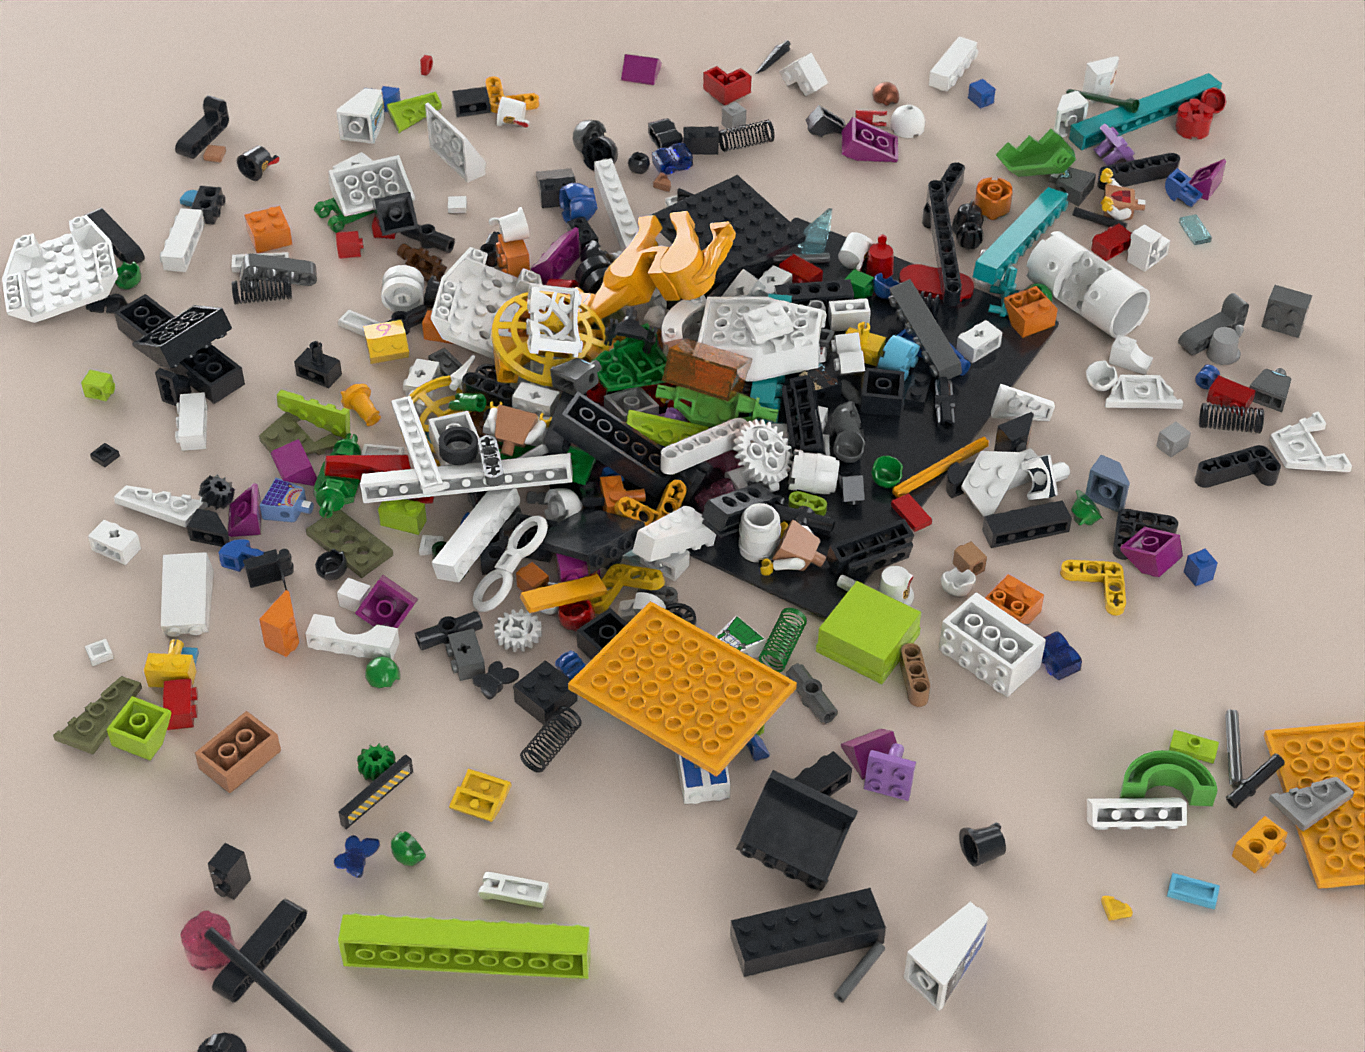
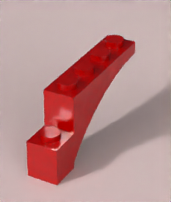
M331 455L325 458L324 474L325 476L361 480L363 474L408 470L411 467L408 455ZM434 496L411 498L410 500L424 504H433Z

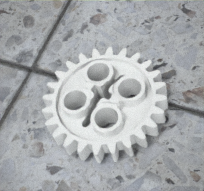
M755 419L741 426L739 431L735 433L737 438L733 442L737 446L733 450L738 451L735 458H740L741 461L738 465H744L743 472L749 471V478L755 476L756 482L758 483L762 480L763 485L767 483L772 485L787 477V473L791 471L789 466L792 465V461L789 458L793 454L788 452L791 446H786L785 443L788 439L782 438L783 432L778 433L777 426L771 428V422L765 424L763 419L759 422Z

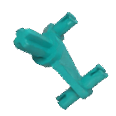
M1014 266L1006 268L1004 280L1000 281L999 287L990 286L989 293L1001 294V307L990 304L988 312L1000 314L1001 317L1009 316L1004 303V297L1019 292V290H1016L1017 285L1015 283L1018 270Z

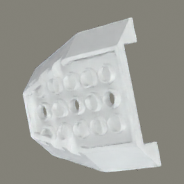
M87 215L75 217L69 221L71 234H65L59 238L45 241L42 244L38 243L34 234L24 235L15 240L2 277L8 315L36 323L108 297L118 277L112 243Z
M470 247L441 278L430 319L442 339L494 359L491 328L497 311L506 301L528 292L529 283L542 285L541 276L524 268L518 278L485 265L488 254ZM513 303L507 307L501 315L499 322H512V318L520 306ZM498 329L499 336L512 337L508 329Z
M707 297L696 349V381H759L818 368L820 360L819 339L821 328L825 327L826 312L821 309L769 297ZM780 302L793 324L794 332L756 344L743 321L742 314Z

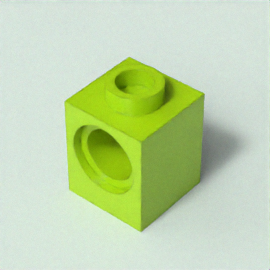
M89 370L81 382L84 396L88 398L107 401L115 391V383L113 382L112 374Z

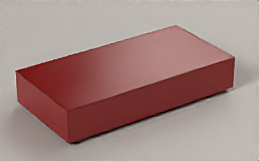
M909 493L891 501L892 508L902 519L906 520L914 532L932 525L933 519Z

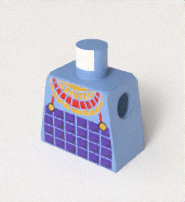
M275 478L260 503L262 519L272 521L295 522L301 512L311 514L314 508L313 502L306 501L305 490L302 487L279 478Z

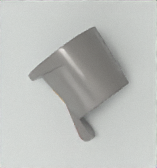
M1237 325L1236 331L1228 327L1217 328L1207 349V357L1212 362L1220 365H1229L1237 362L1241 354L1238 349V342L1244 331L1243 326Z

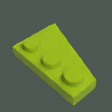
M436 92L387 104V110L398 133L426 118V103H429L437 111L442 108V103Z

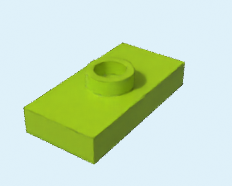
M1174 729L1169 751L1180 752L1194 759L1214 764L1219 742Z

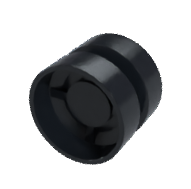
M593 256L583 261L577 268L575 280L578 282L580 289L585 293L596 294L600 289L605 271L611 264L608 258Z

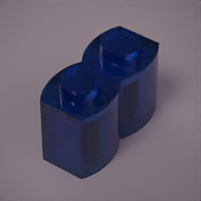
M677 143L669 148H660L652 152V163L659 173L669 175L676 171L691 168L693 166V155L685 143Z
M1056 631L1043 637L1046 641L1042 663L1046 665L1049 675L1054 676L1057 680H1061L1081 670L1082 659L1080 655L1069 645L1066 638L1060 632Z

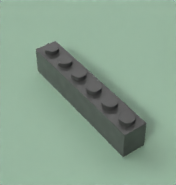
M911 279L889 288L890 296L888 299L890 305L896 307L897 316L900 321L905 322L904 326L908 335L912 334L914 337L913 342L920 346L922 358L925 363L928 362L930 364L929 368L933 377L937 376L938 379L940 377H947L951 379L962 374L959 358Z

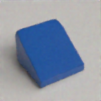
M757 734L746 744L755 761L770 756L763 740Z

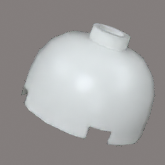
M908 104L898 107L893 112L890 129L894 130L895 135L902 138H913V135L918 134L919 136L924 132L925 116L918 107Z
M566 488L550 489L545 496L544 503L548 502V509L544 510L546 519L558 521L559 523L583 509L582 502L572 490Z

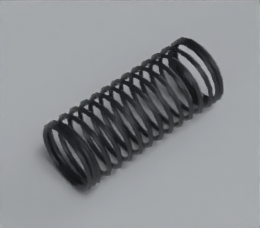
M769 119L748 125L745 124V126L741 125L734 128L731 127L730 129L727 128L726 130H719V145L723 152L735 150V148L738 150L739 147L741 149L743 147L746 148V146L750 147V145L761 144V142L763 144L765 142H773L775 139L774 127ZM767 124L771 132V138L768 133ZM760 126H761V129H762V135H763V138H764V142L762 141L761 132H760ZM752 127H753L754 132H755L756 143H755V141H754V135H753V132H752ZM756 127H757V129H758V134H759V138H760V143H759V141H758V136H757V132H756ZM745 129H746V132H747L749 145L747 144L746 135H745ZM749 129H750V131H751V137H752L753 144H751V141H750ZM741 130H742L743 135H744L745 146H744V144H743V139H742V135H741ZM730 132L733 138L734 148L732 147ZM734 132H735V134H736V139H737V143H738V148H737L736 143H735ZM738 132H739V134H740V140H741V145H742V146H740V144H739Z
M286 275L285 278L282 276L284 296L280 276L278 277L279 294L276 277H274L275 295L272 278L270 277L271 297L268 281L265 278L267 298L263 278H261L262 296L259 279L257 278L258 298L255 281L252 279L254 299L250 279H248L249 297L246 280H244L245 299L242 281L240 280L241 301L237 281H232L234 304L238 305L239 303L242 304V302L246 304L247 301L250 304L251 299L253 303H255V300L259 303L260 300L263 302L264 298L267 302L268 297L270 301L272 299L276 301L277 297L280 301L281 296L283 300H285V297L288 300L292 299L289 275Z
M1202 403L1199 414L1200 428H1207L1210 406L1209 429L1212 428L1213 409L1215 406L1214 430L1217 427L1219 407L1218 429H1221L1222 410L1224 407L1223 430L1226 428V421L1227 430H1230L1231 411L1233 408L1232 431L1235 429V424L1236 431H1239L1241 419V432L1244 431V426L1245 432H1248L1249 423L1250 433L1253 432V428L1255 433L1260 434L1262 432L1264 424L1263 408L1253 409L1251 407L1249 409L1245 407L1244 409L1243 406L1235 408V406L1230 407V405L1227 407L1223 405L1221 407L1220 404L1212 406L1211 403L1209 405ZM1229 407V415L1227 420V409ZM1238 408V416L1236 422V410ZM1246 409H1247V412H1248V413H1247L1246 423H1245V411H1246ZM1252 409V416L1250 421V411ZM1255 410H1256L1257 414H1256L1255 425H1254V412H1255Z
M560 706L521 751L520 758L524 765L534 772H543L546 766L549 765V762L555 758V755L560 752L561 748L566 745L567 741L582 725L580 716L573 709ZM560 710H566V711L570 712L571 714H573V715L575 716V718L577 719L579 725H578L577 722L573 719V717H571L569 714H567V713H565V712H561ZM560 713L567 715L569 718H571L576 724V726H574L568 719L561 716ZM547 743L553 746L556 750H553ZM535 745L539 746V747H540L545 753H547L550 757H547V756H546L541 750H539ZM526 753H528V755L531 757V759H532L533 761H535L537 764L541 765L542 768L537 767L536 765H534V764L527 758Z

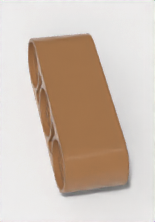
M907 643L901 649L900 668L909 702L913 706L922 707L929 700L930 681L920 647L914 643Z

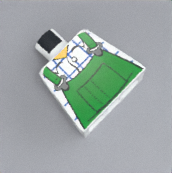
M735 616L716 635V638L754 659L761 654L766 640L738 616Z

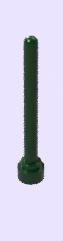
M1068 89V90L1066 91V94L1071 93V92H1075V91H1078V90ZM1078 91L1087 100L1124 107L1127 112L1136 113L1139 109L1140 103L1138 99L1129 98L1122 100Z

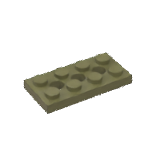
M341 509L333 511L330 518H326L327 515H325L324 518H321L306 529V535L327 552H330L332 549H336L339 552L343 551L347 558L348 568L361 578L393 556V550ZM333 530H340L339 533H331ZM350 540H351V541H354L352 544H351V543H345L346 541H350ZM362 551L368 552L367 554H359Z

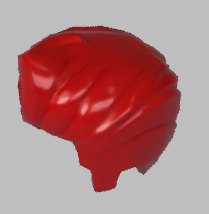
M589 599L562 605L558 608L559 622L567 630L576 632L595 618V610Z

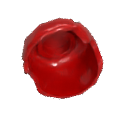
M1214 87L1205 90L1200 98L1201 103L1214 109V114L1221 112L1227 102L1223 91Z

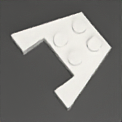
M1319 411L1313 413L1307 419L1299 420V423L1293 426L1288 425L1270 435L1269 441L1285 468L1350 472L1352 465L1345 453L1325 457L1310 433L1325 429L1326 422Z

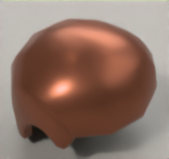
M883 82L877 85L872 92L874 101L880 104L883 103L886 106L891 102L897 104L900 99L896 85L890 82Z

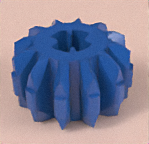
M570 650L556 659L555 666L572 680L585 667V663L577 653Z

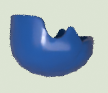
M878 274L874 279L873 290L878 297L888 300L890 296L889 288L900 283L893 280L891 276L884 279L882 274Z

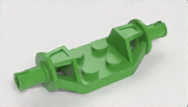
M679 381L676 388L658 384L655 397L673 400L674 409H678L691 423L711 428L738 418L739 412L751 413L752 416L742 418L747 422H752L758 418L776 422L778 409L760 406L759 397L754 399L741 393L704 385L683 384V381ZM685 399L691 401L692 407L690 408L689 406L680 402V400Z

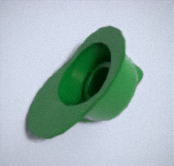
M1076 490L1077 498L1071 507V511L1075 515L1074 521L1079 526L1083 524L1091 526L1102 518L1096 504L1085 493Z

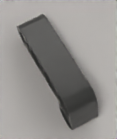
M249 253L244 256L240 270L242 289L245 292L244 280H246L247 293H249L248 279H250L252 292H254L252 279H254L255 288L257 289V278L259 280L267 278V281H270L271 277L274 282V277H276V282H279L278 277L280 276L281 283H283L282 276L285 278L286 275H289L291 284L311 286L317 282L316 265L306 260Z
M1231 293L1224 300L1221 312L1183 332L1178 339V344L1192 355L1202 352L1209 347L1213 333L1217 328L1228 327L1236 331L1237 325L1244 326L1249 304L1235 293Z

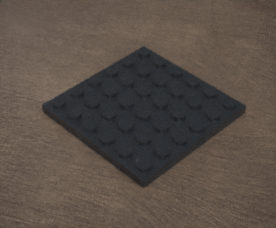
M735 175L649 215L657 217L663 227L660 233L673 244L677 232L671 222L670 213L687 211L695 223L694 230L698 236L701 251L707 248L713 240L710 224L729 221L736 235L725 260L716 271L715 285L739 274L742 269H750L806 240L804 233L739 175Z

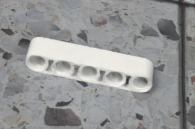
M734 418L663 448L661 451V471L665 474H675L732 450L737 446L733 442L737 438L735 433L747 421L742 418Z

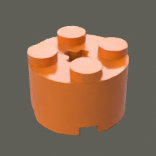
M988 177L979 181L976 188L975 204L981 208L982 215L987 216L990 220H996L998 217L1006 215L1011 209L1012 185L1002 178L992 180V177Z

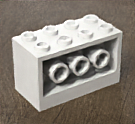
M976 592L943 620L939 650L944 655L958 662L961 667L975 674L978 679L992 686L994 690L1008 697L1041 667L1046 639Z

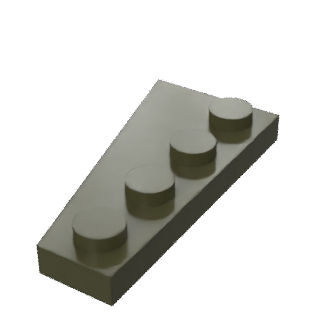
M121 676L100 694L101 697L96 702L89 703L80 716L77 718L73 717L67 722L68 726L62 731L58 730L53 734L54 740L94 755L108 736L107 728L129 699L132 696L136 697L142 689L141 682Z

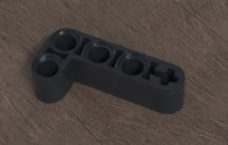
M211 95L205 97L203 101L204 116L177 141L175 146L177 154L191 159L196 158L228 126L229 114L225 100Z
M1256 445L1201 461L1198 464L1195 483L1200 487L1208 488L1254 474L1261 484L1273 486L1277 483L1281 465L1267 447Z

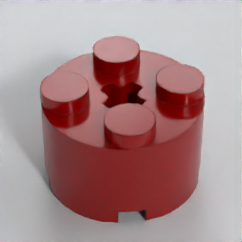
M1191 99L1190 102L1180 105L1177 113L1176 132L1186 139H1192V137L1203 139L1207 137L1211 129L1214 109L1201 103L1198 99Z

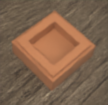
M208 145L203 155L204 161L222 162L226 153V147Z

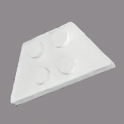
M1120 375L1109 398L1106 399L1105 408L1182 409L1183 401L1181 399L1177 400L1173 395L1174 391L1172 388L1166 385L1160 375Z
M980 452L961 489L971 499V503L979 510L983 517L995 513L1021 463L1024 461L1026 453Z

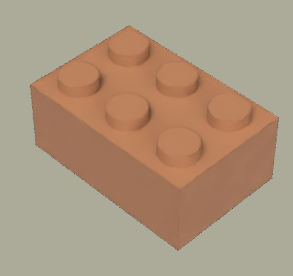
M245 711L197 750L195 756L199 770L228 793H231L281 752L278 734L248 711Z

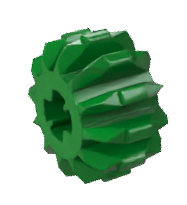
M378 743L376 747H373L369 744V749L361 750V755H358L357 767L365 780L370 778L372 781L376 780L396 762L395 753L390 751L388 745L382 747Z

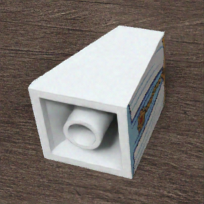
M364 88L337 109L340 140L375 143L385 120L382 90Z

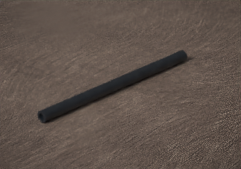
M211 927L205 932L204 937L333 1052H353L218 931Z

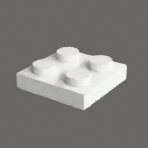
M780 302L742 314L743 321L756 344L794 332L793 324Z

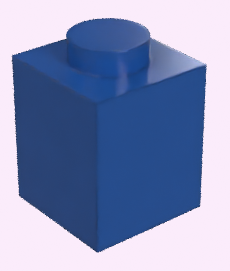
M984 79L969 84L968 99L981 109L994 103L996 89Z
M1205 548L1187 556L1184 573L1195 586L1214 579L1218 562Z

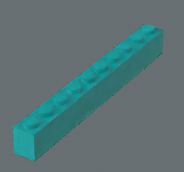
M1207 73L1139 99L1140 105L1136 113L1127 112L1124 107H1117L1071 125L1069 140L1082 151L1105 140L1106 136L1100 129L1104 123L1109 128L1113 126L1119 133L1118 136L1177 114L1180 105L1190 102L1191 99L1200 100L1203 92L1209 88L1214 87L1221 90L1222 83L1213 75Z
M1048 187L976 260L972 277L994 285L998 279L1001 280L1006 272V268L1016 264L1019 257L1024 256L1026 250L1032 247L1033 242L1038 241L1040 235L1044 234L1047 228L1052 226L1054 220L1058 219L1061 213L1066 211L1069 204L1067 201L1068 194Z

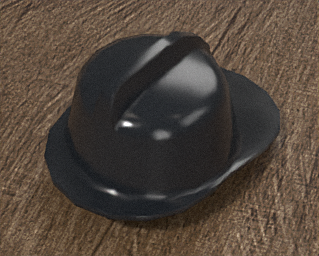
M971 200L970 203L962 204L958 208L952 223V230L955 234H957L958 228L966 222H974L982 228L984 216L982 215L981 208L974 204V200Z

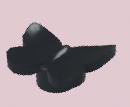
M495 661L489 666L488 673L478 674L473 677V684L481 687V692L487 699H492L497 693L502 691L503 684L515 682L519 678V672L510 667L503 669L502 662Z

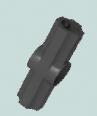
M797 663L792 665L786 671V677L797 682L796 690L801 695L802 704L810 708L821 723L827 724L837 716L838 710L822 691L821 682L813 679L803 664Z

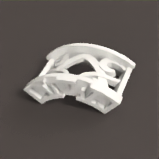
M529 283L527 309H529L528 313H531L530 319L527 318L526 332L529 335L527 344L530 353L538 354L539 350L571 353L574 358H578V353L582 352L583 347L577 323L578 306L581 305L582 296L576 288ZM540 291L554 292L552 299ZM557 293L570 294V304L565 305L563 303L565 296L557 304L555 302ZM546 307L549 308L545 314L539 312V309L545 312ZM552 311L565 326L555 335H553L549 328L538 323L547 320Z
M704 295L696 299L680 301L665 316L662 324V340L665 344L663 353L670 361L678 359L682 364L684 352L681 347L685 343L698 342L707 301Z

